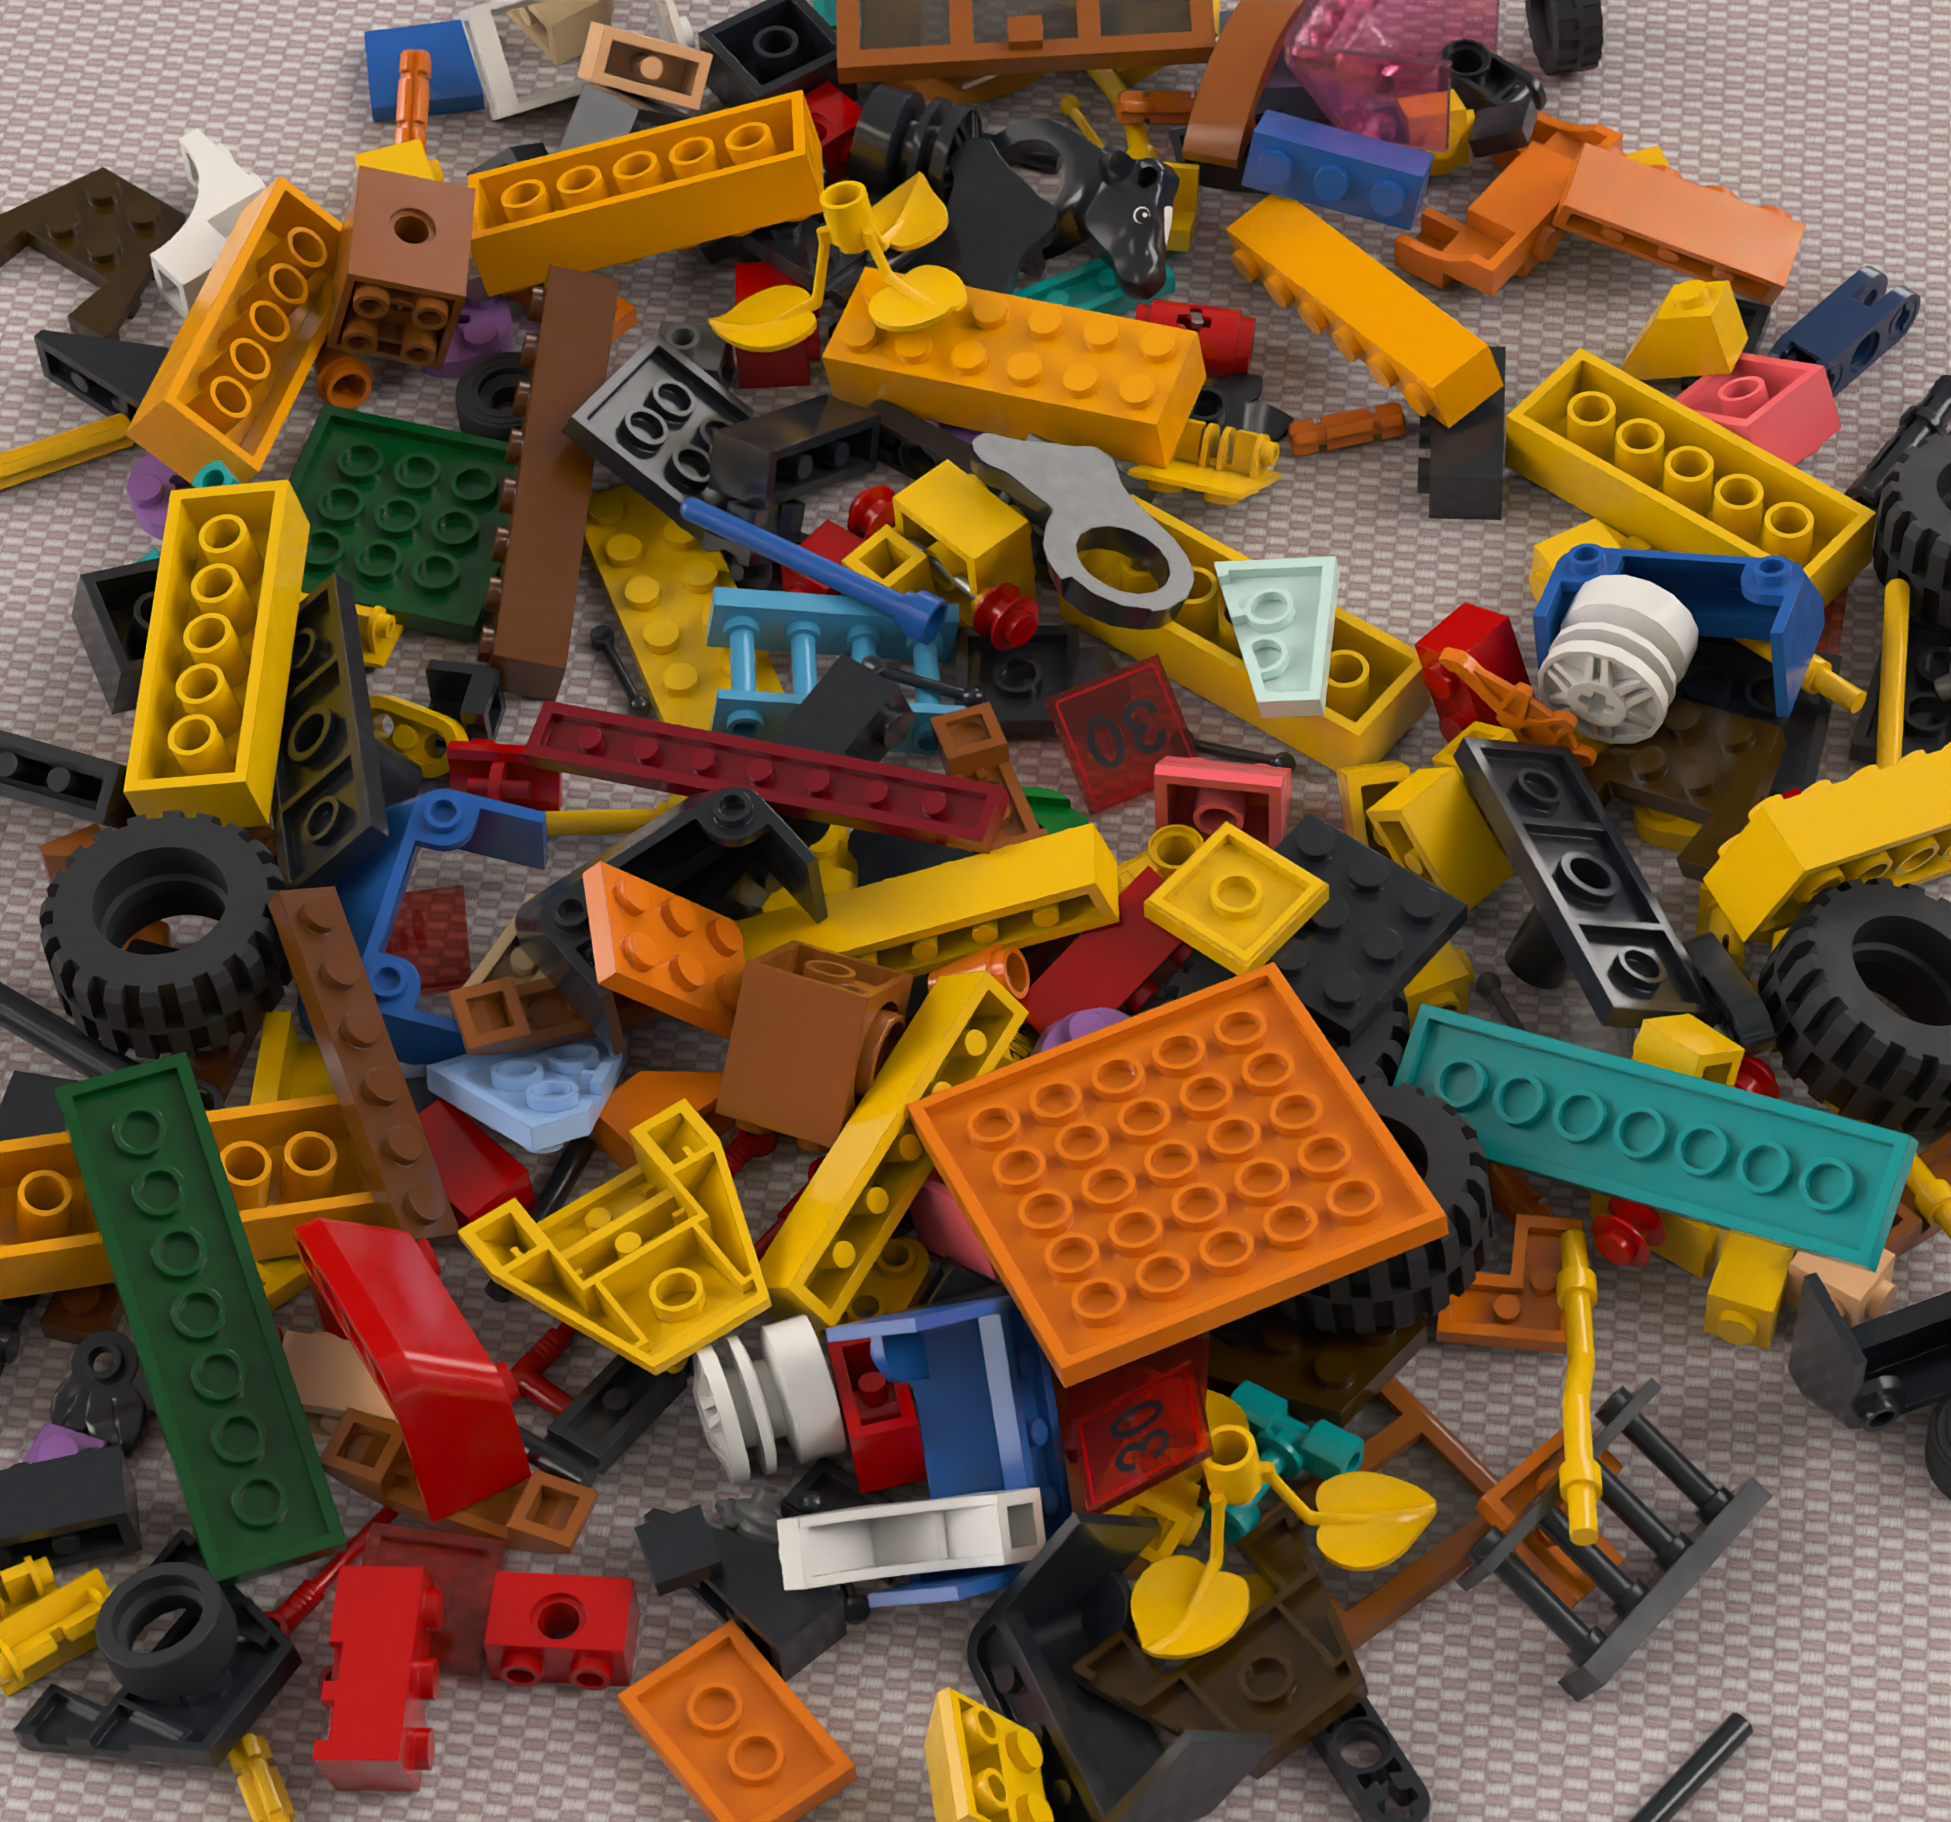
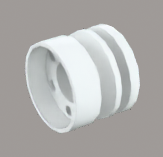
M1601 575L1587 581L1574 596L1561 623V631L1552 642L1549 654L1538 671V691L1546 707L1551 711L1569 710L1578 719L1574 730L1588 738L1610 744H1635L1650 738L1663 723L1667 714V707L1676 695V686L1684 677L1698 647V628L1690 611L1673 594L1650 581L1628 575Z
M800 1314L760 1326L761 1359L751 1361L744 1345L736 1335L724 1337L728 1369L722 1370L711 1344L692 1354L694 1366L693 1395L700 1422L711 1451L715 1453L722 1463L727 1477L733 1485L750 1480L747 1448H753L756 1459L764 1474L775 1473L777 1470L775 1440L786 1437L793 1454L802 1464L845 1451V1434L836 1394L820 1344L806 1315Z

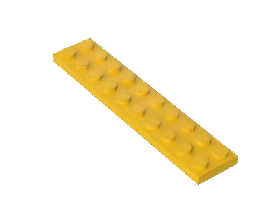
M628 484L592 494L589 499L583 544L659 721L709 731L717 689L731 690L730 648L709 647L706 643V625L714 587L737 588L734 580L730 577V571L721 551L708 552L701 549L702 543L680 528L676 522L642 495L631 489ZM755 650L756 691L784 693L766 651ZM830 824L825 836L809 848L818 859L824 896L858 888V865L848 850L849 834L844 826ZM782 887L768 897L754 916L799 903Z

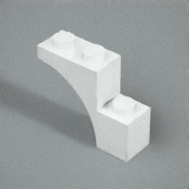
M198 128L179 138L187 179L198 191L194 209L188 220L174 237L150 254L159 295L184 319H186L241 212L266 189L265 184L258 175L253 172L247 174L236 164L232 154L222 143L215 145Z
M1040 1487L977 1492L933 1500L865 1505L777 1520L779 1558L782 1564L784 1591L900 1575L1024 1562L1032 1560L1046 1544Z

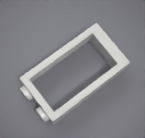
M493 0L459 11L492 121L580 95L585 82L597 84L580 79L517 98L493 16L547 0ZM649 0L660 39L695 48V39L690 22L686 16L679 17L674 0Z

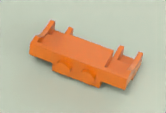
M1536 110L1538 116L1528 147L1493 155L1492 164L1505 170L1467 208V225L1427 207L1421 213V232L1414 239L1403 233L1395 239L1394 265L1441 289L1454 278L1492 297L1513 274L1525 278L1540 261L1546 262L1556 251L1559 241L1568 232L1552 226V222L1572 164L1584 143L1593 146L1606 144L1622 150L1623 135L1599 123L1592 125L1571 124Z

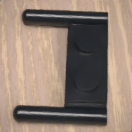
M823 164V181L826 183L829 179V170ZM809 217L799 222L785 221L758 228L744 236H729L736 243L745 242L746 250L813 292L819 248L816 230L823 225ZM933 241L910 251H897L889 247L883 253L892 272H896L930 248ZM831 243L823 299L827 300L830 298L833 305L840 310L846 308L864 268L878 269L874 259L868 261L864 251L857 254L843 253L839 247Z
M618 1354L546 1428L548 1435L544 1439L518 1425L528 1463L550 1475L591 1488L596 1480L597 1473L604 1475L688 1387L687 1379L690 1376L694 1377L692 1355H690L685 1367L680 1372L671 1374L665 1370L655 1376Z

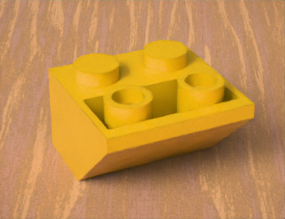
M950 1687L937 1692L924 1742L936 1822H1054L1051 1808L1045 1799L1040 1770L1043 1763V1754L1034 1733Z

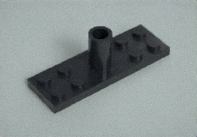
M335 572L299 603L271 804L278 866L281 870L286 890L336 886L342 876L366 856H371L378 851L383 842L389 838L385 808L416 797L423 778L422 768L418 763L382 742L374 735L353 584Z
M1463 737L1453 757L1534 902L1533 907L1505 952V960L1510 970L1518 978L1534 987L1555 989L1562 984L1571 969L1602 1026L1641 1028L1643 1019L1689 1013L1706 1025L1714 1028L1722 1016V1012L1571 749L1564 746Z

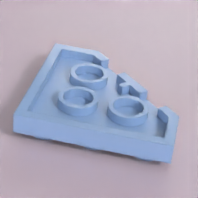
M623 1034L626 1050L617 1056L610 1051L599 1037L526 1052L494 1055H461L426 1066L428 1090L451 1103L457 1109L488 1125L490 1129L498 1131L520 1144L529 1152H555L564 1146V1142L590 1135L628 1062L627 1036Z

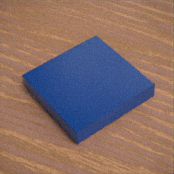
M461 19L364 32L370 102L374 123L396 120L398 81L401 79V72H399L400 54L407 49L425 50L430 54L432 65L431 79L428 80L430 86L428 116L485 109L483 89Z

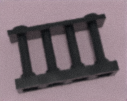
M1653 1378L1649 1379L1632 1393L1623 1385L1618 1388L1594 1413V1416L1602 1424L1592 1434L1593 1460L1597 1461L1601 1466L1603 1494L1600 1500L1655 1553L1652 1561L1660 1569L1646 1584L1640 1578L1632 1581L1595 1543L1589 1546H1579L1572 1543L1569 1532V1518L1555 1505L1561 1498L1558 1471L1503 1532L1494 1524L1468 1549L1465 1555L1473 1564L1456 1582L1467 1592L1493 1572L1570 1648L1567 1656L1574 1662V1665L1557 1683L1577 1703L1602 1688L1773 1497L1754 1477H1751L1731 1492L1723 1484L1716 1488L1640 1412L1662 1388ZM1620 1433L1697 1507L1694 1515L1701 1523L1688 1537L1682 1531L1674 1534L1598 1459ZM1535 1526L1550 1538L1613 1601L1609 1608L1617 1617L1604 1631L1597 1625L1590 1629L1512 1552Z

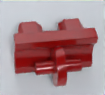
M472 738L470 742L450 741L447 747V760L450 772L449 789L539 811H560L563 804L562 772L531 767L522 754L526 745L495 743L493 739Z

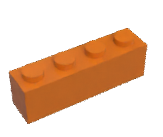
M1584 143L1572 164L1552 222V226L1704 282L1729 280L1733 293L1768 306L1773 305L1786 286L1806 226L1804 223L1793 220L1791 215L1781 208L1769 205L1760 207L1737 199V196L1727 188L1717 185L1701 186L1682 179L1681 174L1664 165L1647 166L1628 159L1622 150L1606 144L1593 146L1588 143Z

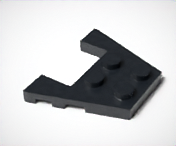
M183 1529L178 1531L149 1566L166 1562H187L205 1569L197 1540L188 1531ZM235 1585L222 1588V1591L236 1616L239 1636L232 1657L220 1673L198 1690L174 1699L147 1700L127 1692L122 1686L112 1700L103 1707L51 1683L12 1731L21 1746L32 1751L218 1768L303 1661L294 1644L249 1596L245 1597ZM187 1608L150 1653L170 1648L187 1637L200 1621L202 1610Z

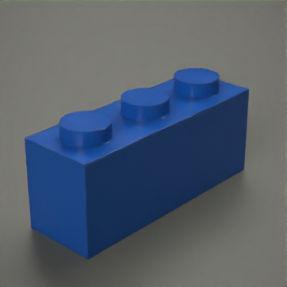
M1266 109L1253 132L1241 185L1410 231L1422 207L1435 154Z

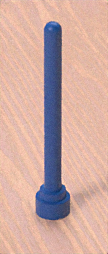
M687 498L680 506V514L686 521L893 616L894 623L902 627V634L913 640L929 645L943 626L948 611V601L926 590H921L918 593L910 590L906 594L898 592L697 498Z

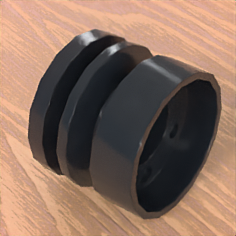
M879 84L871 91L865 102L855 129L850 152L849 181L862 183L866 187L870 204L875 205L918 172H921L947 210L954 182L950 158L956 148L960 149L961 143L964 140L975 137L983 138L982 114L978 105L957 102L953 105L951 99L935 97L926 107V102L920 92Z

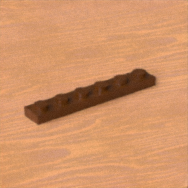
M333 886L279 890L268 902V906L383 1227L408 1231L415 1242L426 1238L432 1248L449 1246L459 1236L458 1230L460 1229L336 888Z

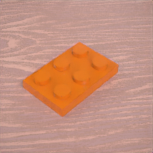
M602 861L583 872L598 985L730 1040L745 968L743 937L740 932L739 922Z
M733 1619L617 1694L621 1712L711 1822H795L857 1780L854 1763Z

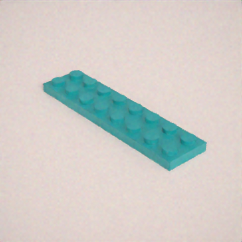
M1424 1003L1420 1005L1393 1083V1087H1399L1401 1082L1418 1086L1424 1090L1425 1098L1429 1099L1435 1094L1455 1107L1456 1115L1461 1114L1468 1119L1477 1131L1478 1142L1484 1146L1488 1163L1607 1197L1634 1202L1660 1212L1876 1273L1919 1144L1914 1137L1908 1134Z

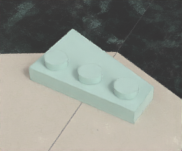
M1336 556L1214 562L1261 718L1324 716L1340 577Z

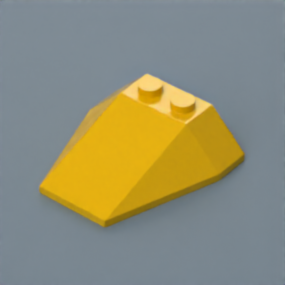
M685 1098L629 1130L637 1160L635 1166L538 1223H535L517 1199L513 1198L458 1230L460 1240L494 1282L655 1376L772 1306L720 1138Z

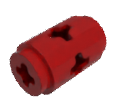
M1154 299L1152 305L1138 304L1135 320L1198 332L1206 377L1219 379L1224 376L1232 377L1233 374H1249L1254 347L1256 318L1243 317L1242 310L1158 299ZM1190 312L1201 313V317L1204 320L1203 323L1197 324L1192 322Z

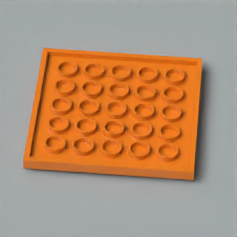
M1274 962L906 1105L910 1114L911 1126L1064 1388L1449 1234L1445 1212Z

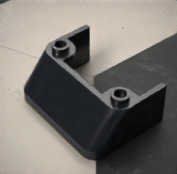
M735 786L701 792L686 798L526 901L518 910L515 917V928L522 950L540 971L549 978L555 988L615 1056L625 1051L626 1046L613 992L608 988L598 985L596 972L580 955V953L592 946L582 873L598 862L607 863L669 891L735 847L745 845L817 924L828 918L816 855L755 791Z
M1817 1272L1804 1276L1788 1371L1801 1394L1850 1429H1864L1866 1432H1875L1886 1428L1896 1421L1900 1415L1951 1397V1291L1848 1328Z
M1073 1512L975 1624L968 1639V1665L988 1708L1034 1733L1041 1747L1043 1763L1040 1770L1044 1794L1051 1808L1054 1822L1196 1821L1212 1813L1275 1745L1269 1733L1185 1730L1164 1751L1149 1722L1083 1688L1076 1681L1072 1665L1120 1629L1128 1636L1133 1629L1134 1621L1131 1614L1132 1590L1123 1572L1161 1531L1162 1527L1155 1517Z

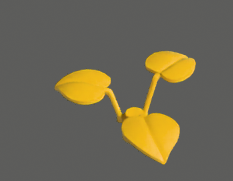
M918 172L893 190L872 208L866 187L862 183L857 181L835 183L826 188L819 198L826 226L819 227L816 230L819 248L812 295L810 296L805 289L797 286H774L746 298L724 315L708 318L711 329L720 338L737 348L747 351L774 352L803 341L817 328V320L812 311L819 309L823 303L830 244L833 243L839 247L841 252L846 254H857L870 250L884 281L890 286L877 292L870 299L869 314L874 324L887 331L908 332L938 323L949 317L952 312L960 311L967 304L966 288L960 277L940 266L922 265L912 269L902 279H899L892 272L883 252L889 247L897 251L914 250L939 237L948 225V213L945 205L933 192L921 172Z
M1153 1374L1147 1386L1155 1383L1156 1381L1164 1377L1158 1374ZM1168 1378L1146 1389L1141 1402L1160 1400L1163 1403V1411L1150 1426L1135 1434V1440L1141 1442L1143 1437L1152 1430L1164 1429L1168 1431L1170 1441L1166 1450L1154 1459L1153 1452L1161 1446L1162 1439L1158 1436L1153 1437L1147 1443L1146 1452L1138 1456L1158 1466H1162L1198 1446L1186 1385L1174 1382ZM1190 1386L1201 1446L1163 1468L1194 1483H1197L1205 1475L1208 1489L1211 1493L1210 1502L1212 1506L1210 1557L1205 1566L1200 1560L1192 1556H1170L1153 1563L1141 1574L1132 1592L1131 1614L1143 1652L1161 1659H1187L1200 1656L1225 1644L1242 1627L1250 1607L1248 1584L1237 1574L1219 1571L1223 1563L1225 1508L1227 1505L1239 1506L1250 1502L1259 1492L1263 1483H1268L1305 1524L1319 1526L1316 1541L1322 1556L1334 1565L1351 1571L1377 1570L1400 1558L1436 1515V1500L1419 1487L1398 1478L1374 1472L1356 1471L1335 1475L1322 1482L1317 1489L1315 1497L1318 1511H1313L1277 1475L1273 1462H1260L1255 1439L1249 1432L1247 1417L1242 1408L1225 1395L1212 1390ZM1148 1407L1139 1410L1136 1426L1149 1419L1155 1413L1156 1408Z

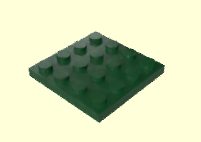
M323 404L289 478V482L310 523L301 592L310 594L335 572L353 584L355 604L371 608L382 606L386 609L387 614L395 616L396 624L403 625L405 628L476 642L489 613L483 611L490 575L499 577L501 563L491 561V552L497 526H507L508 514L498 512V505L504 477L514 478L515 465L505 463L508 442Z

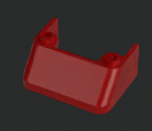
M316 1217L293 1227V1237L323 1332L332 1333L341 1339L350 1341L397 1418L425 1510L431 1522L434 1523L531 1478L532 1473L511 1402L520 1399V1392L516 1381L505 1361L502 1360L493 1364L438 1278L441 1275V1269L427 1239L423 1238L415 1242L408 1231L324 1217Z

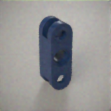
M1870 265L1864 266L1783 334L1769 351L1767 357L1825 366L1834 398L1908 332L1918 315L1921 305L1920 296L1904 285L1895 287L1885 295L1888 277Z

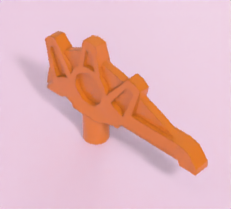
M1451 647L1444 648L1438 661L1450 672H1455L1497 713L1496 719L1501 726L1511 729L1518 742L1569 747L1581 768L1593 766L1597 758L1596 752L1593 747L1576 741L1572 730H1574L1578 719L1569 710L1551 711L1544 704L1533 698L1534 689L1528 684L1519 682L1514 686L1485 670L1465 651Z

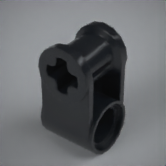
M1459 39L1450 42L1441 51L1438 91L1454 89L1466 110L1473 109L1475 117L1477 110L1527 98H1532L1536 110L1541 111L1545 107L1547 102L1546 93L1538 79L1529 71L1518 68L1495 54L1483 43L1471 39Z

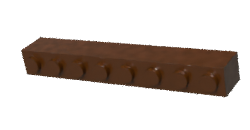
M551 264L544 287L533 285L527 309L526 320L536 322L535 334L526 332L520 356L519 367L529 369L528 381L519 380L514 398L512 415L522 417L521 429H511L506 451L505 463L515 465L514 478L504 477L500 493L498 512L507 513L508 519L506 527L497 526L494 536L491 561L501 563L499 577L493 575L489 577L483 611L494 613L492 627L482 626L476 661L486 663V666L500 669L503 692L555 702L567 666L595 462L593 456L587 454L561 431L570 417L606 382L620 279Z

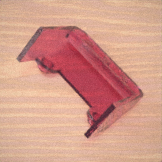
M1308 0L1284 37V63L1335 128L1414 149L1446 152L1449 145L1452 61L1440 60L1441 51L1454 40L1471 39L1483 43L1489 50L1498 54L1500 0Z

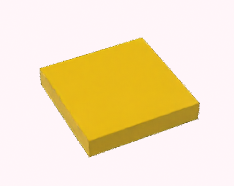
M1226 821L1144 901V917L1234 974L1241 975L1262 967L1329 900V884Z

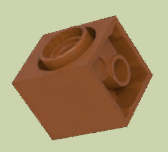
M359 166L338 239L326 348L346 351L359 356L367 355L403 362L415 367L443 369L466 297L475 188Z
M792 940L747 961L715 1113L736 1119L735 1125L741 1130L762 1135L773 1134L774 1131L796 1137V1144L803 1149L818 1153H828L866 1092L872 1088L873 1081L906 1030L905 1015L914 975L797 940Z

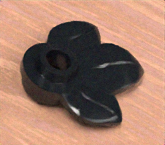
M1233 374L1232 377L1224 376L1219 378L1212 387L1202 386L1189 416V419L1206 422V428L1209 423L1218 424L1220 427V438L1224 429L1230 426L1234 427L1236 431L1241 429L1267 434L1270 436V441L1276 443L1288 434L1289 424L1294 421V418L1259 400L1263 381L1262 376L1255 374Z
M101 1330L85 1337L76 1347L71 1363L72 1374L56 1389L52 1398L50 1408L51 1420L53 1424L80 1433L88 1429L92 1437L106 1441L107 1447L120 1445L125 1458L129 1459L141 1437L146 1421V1411L156 1412L132 1341L120 1332ZM104 1352L114 1353V1364L109 1370L105 1372H96L94 1370V1361L100 1354Z

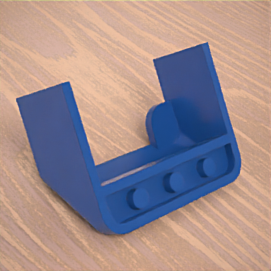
M1591 543L1577 545L1559 558L1533 614L1538 670L1549 654L1552 642L1560 633L1561 623L1574 596L1582 585L1601 575H1628L1650 581L1673 594L1690 611L1698 628V636L1771 641L1776 715L1778 717L1790 716L1825 625L1823 598L1800 565L1789 561L1785 557L1774 555L1757 558L1604 548Z
M452 789L433 790L386 807L389 838L383 842L378 851L371 856H366L338 881L335 888L398 1062L411 1065L434 1064L467 1054L455 1019L416 1010L421 996V981L416 968L404 958L385 953L420 847L442 852L459 849L545 870L548 862L546 812ZM299 993L297 1009L300 1025L310 1038L316 1040Z
M1011 1295L888 1314L826 1328L828 1342L871 1337V1356L883 1377L892 1383H913L931 1500L977 1492L1040 1487L1046 1543L1072 1514L1050 1363ZM1031 1560L1007 1565L909 1574V1582L869 1593V1607L966 1599L1009 1586Z

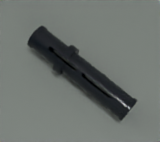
M1951 375L1940 376L1920 403L1906 409L1900 417L1899 428L1895 434L1885 443L1867 465L1864 472L1845 491L1844 495L1875 511L1877 516L1883 479L1887 470L1895 463V460L1912 445L1916 447L1922 439L1936 433L1941 437L1946 436V428L1951 422Z

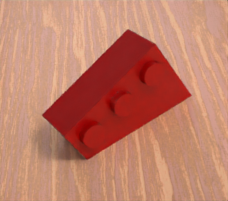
M1149 865L1118 896L1119 922L1084 931L1029 987L1027 995L1017 1000L1029 1011L1026 1020L1040 1034L1048 1026L1059 1019L1065 1018L1072 1012L1102 1007L1118 1010L1127 1015L1131 1013L1134 1016L1140 1014L1159 995L1162 990L1161 985L1179 968L1183 969V962L1193 954L1189 944L1144 917V901L1165 882Z
M339 1566L329 1637L330 1648H334L332 1681H323L321 1694L322 1706H330L328 1740H315L312 1758L336 1790L420 1792L422 1771H431L433 1768L435 1736L433 1728H425L426 1701H436L439 1691V1662L437 1658H429L431 1631H441L444 1597L442 1589H434V1583L424 1567Z

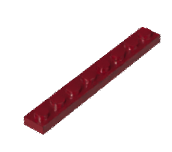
M545 700L522 753L531 767L688 797L697 793L727 787H745L758 793L777 814L984 854H990L1010 801V796L1003 785Z

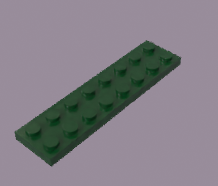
M186 1051L56 1087L55 1097L205 1569L222 1589L347 1551V1540Z

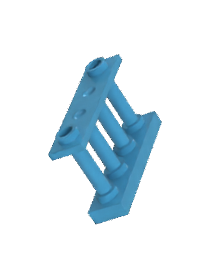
M714 587L706 625V643L709 647L730 648L731 690L717 689L709 731L769 742L817 685L816 654L841 656L844 653L860 664L863 658L869 655H875L882 659L913 661L915 675L939 681L938 663H950L960 623L958 604H948L947 615L940 632L929 645H924L903 635L902 627L894 623L893 616L850 596ZM755 650L791 652L793 694L756 691ZM915 688L916 702H908L916 719L910 725L904 740L897 747L890 749L889 752L939 755L930 726V718L964 709L966 706L941 704L939 694Z

